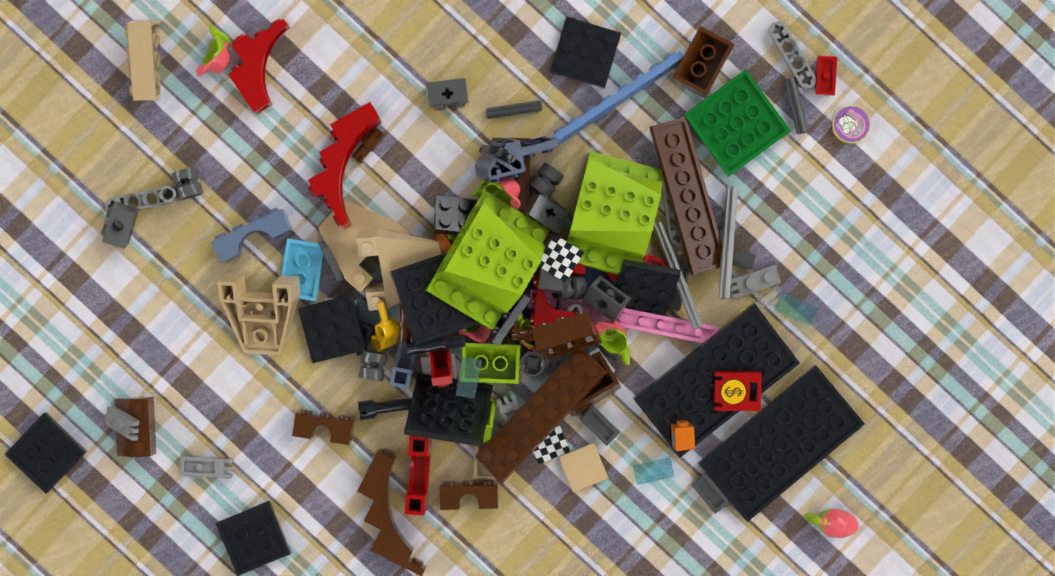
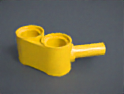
M384 301L376 303L381 321L375 326L376 335L371 337L372 345L378 352L395 345L399 336L398 321L395 318H388Z

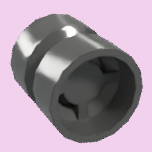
M544 162L538 170L539 175H535L529 185L539 193L550 197L555 190L554 186L559 185L564 175Z
M196 167L172 173L175 185L179 186L176 189L179 200H186L204 194L201 183L197 182L199 175Z
M570 275L569 289H566L565 294L552 293L553 298L556 300L583 299L587 290L584 276Z
M363 350L361 362L364 364L360 367L359 378L383 381L385 370L382 366L386 365L387 354ZM370 362H376V366H370Z
M527 351L521 357V369L528 376H537L545 368V359L536 351Z

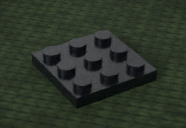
M566 16L550 73L605 89L621 32Z
M623 259L614 286L631 298L625 308L665 316L681 276V270Z
M353 294L298 308L312 364L367 350Z
M45 412L4 455L47 494L88 451Z
M270 500L215 523L237 576L292 553Z

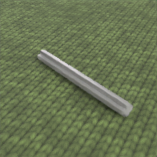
M734 186L727 187L718 293V298L722 300L730 298L738 188Z
M661 221L654 223L653 229L668 268L681 270L663 223ZM681 271L676 288L693 330H696L703 325Z

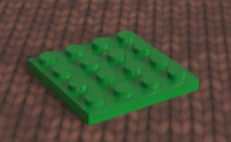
M746 69L683 115L728 177L791 132Z

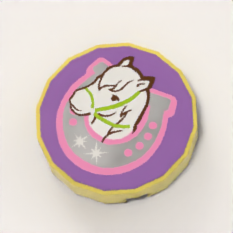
M844 106L832 118L833 134L843 143L860 142L870 131L871 122L869 115L859 106Z

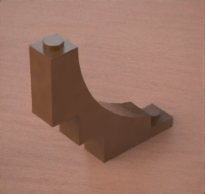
M387 448L379 449L357 492L374 500L364 519L366 523L380 529L370 551L422 576L426 566L423 565L424 562L416 557L410 558L414 548L401 534L390 508L389 480L396 456L393 455V451Z

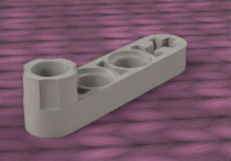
M163 186L161 188L109 198L105 203V209L108 211L109 206L113 205V201L129 206V199L136 197L138 205L135 208L144 210L174 204L179 201L177 188ZM169 190L173 192L171 199L164 197V195L169 194ZM151 193L157 196V201L154 204H150L147 200L148 195Z

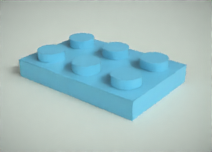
M287 238L281 276H299V299L317 301L324 255L318 243Z

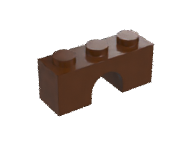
M301 409V412L295 413L292 436L312 439L316 427L323 425L331 432L330 442L345 445L351 444L355 420H350V416L339 415V418L331 417L332 414L320 412V415L312 414L313 411Z
M465 480L463 484H455V481H444V484H441L439 487L440 510H459L460 499L466 494H472L478 499L479 509H498V483H494V480H482V483H474V480Z

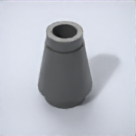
M733 251L732 265L746 271L747 269L752 270L756 255L751 254V252Z

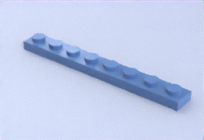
M681 51L670 53L664 62L652 65L649 68V72L637 75L633 79L634 82L629 85H622L616 94L606 96L602 99L601 104L589 107L585 111L586 114L581 117L576 116L569 122L568 126L565 128L562 126L555 130L552 138L558 139L559 145L679 66L684 55Z

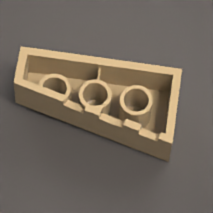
M160 19L134 20L127 22V26H125V36L128 37L129 44L126 47V53L130 57L128 75L131 76L132 82L129 86V92L133 96V101L158 100L161 98L160 71H157V67L160 65V55L156 52V48L160 44V35L156 33V26H160Z

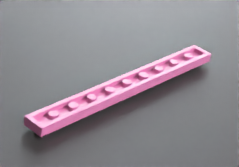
M531 289V292H530L531 299H530V301L528 302V307H527V308H529V309H534V310H535V305H531V304H532V293H533V294H536V290H535V289ZM545 292L547 302L553 308H556L557 300L553 298L552 293ZM582 299L561 300L560 311H567L570 304L579 303L584 308V311H588L592 316L594 322L609 320ZM574 307V310L570 312H579L578 307ZM625 308L615 320L624 328L699 343L705 342L719 331V326L702 323L703 326L701 328L693 330L689 320Z

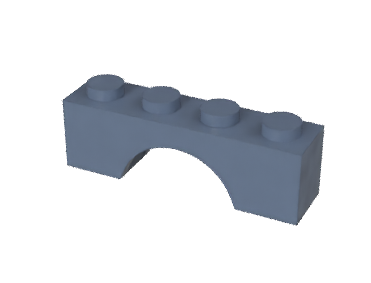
M277 207L267 211L268 215L262 218L257 216L250 219V224L243 226V224L232 228L233 232L227 235L224 232L215 236L216 240L211 243L220 262L226 263L241 256L244 240L254 232L263 231L272 238L277 239L293 231L284 210H278Z
M405 336L404 343L398 344L389 386L409 389L417 354L408 356L407 350L416 348L408 349L406 347Z

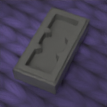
M324 241L318 243L325 257L322 261L326 269L331 268L337 281L344 279L327 243Z
M593 405L579 418L606 446L620 433Z
M706 472L691 483V486L715 514L730 503Z

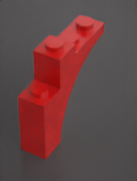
M284 18L273 21L270 24L271 27L267 30L258 31L253 39L248 34H241L231 44L244 64L234 66L231 69L232 72L228 75L252 111L257 115L273 105L266 88L265 71L273 46L290 29Z
M450 349L447 352L444 350L430 352L432 386H448L449 383H452V378H454Z

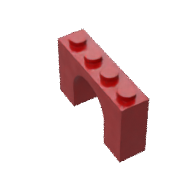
M577 264L571 275L584 276L586 265ZM539 266L538 275L534 274L533 286H537L536 294L532 293L531 305H535V312L530 315V324L533 325V329L537 328V325L541 323L550 324L555 322L557 318H569L576 313L557 310L547 302L545 292L538 288L541 267Z
M409 436L408 455L411 456L409 487L405 499L406 515L424 516L428 508L432 439Z

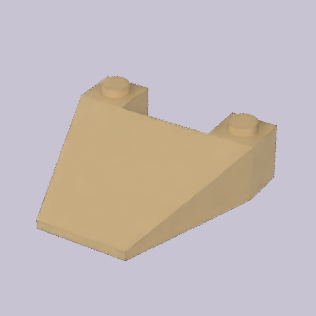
M344 200L346 213L352 225L346 229L341 225L338 226L333 219L335 213L332 211L318 229L329 246L345 279L360 293H363L369 284L375 280V277L361 266L368 256L359 257L356 238L360 230L383 229L413 236V234L399 222Z
M383 229L360 230L356 238L359 257L378 255L383 283L369 284L366 291L369 311L378 310L376 303L379 301H384L386 309L400 303L389 271L440 255V243Z
M226 273L217 281L219 300L243 352L248 354L281 355L300 297L299 276H280L272 284L273 293L246 292L244 274Z

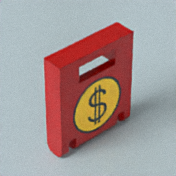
M714 371V376L722 377V379H714V403H722V405H714L715 411H761V371ZM750 383H756V399H749Z

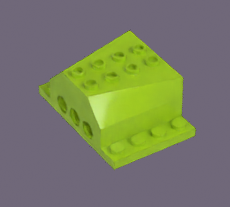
M592 151L589 152L567 239L568 243L584 252L578 264L618 275L623 259L642 262L651 238L663 183L661 182L663 176L661 169Z
M484 190L425 291L488 329L494 330L502 314L508 313L521 297L539 266L546 246L543 244V241L550 230Z

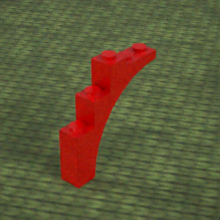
M371 102L330 124L333 129L330 133L337 142L319 152L322 157L319 161L326 170L308 179L310 184L308 189L312 196H316L320 200L325 198L326 206L329 210L332 208L335 213L333 216L334 221L338 226L341 225L345 229L352 225L346 213L343 199V180L346 166L358 143L369 131L382 123Z

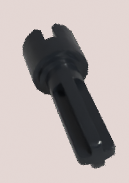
M411 398L375 403L373 400L359 401L360 421L374 419L377 414L408 410Z

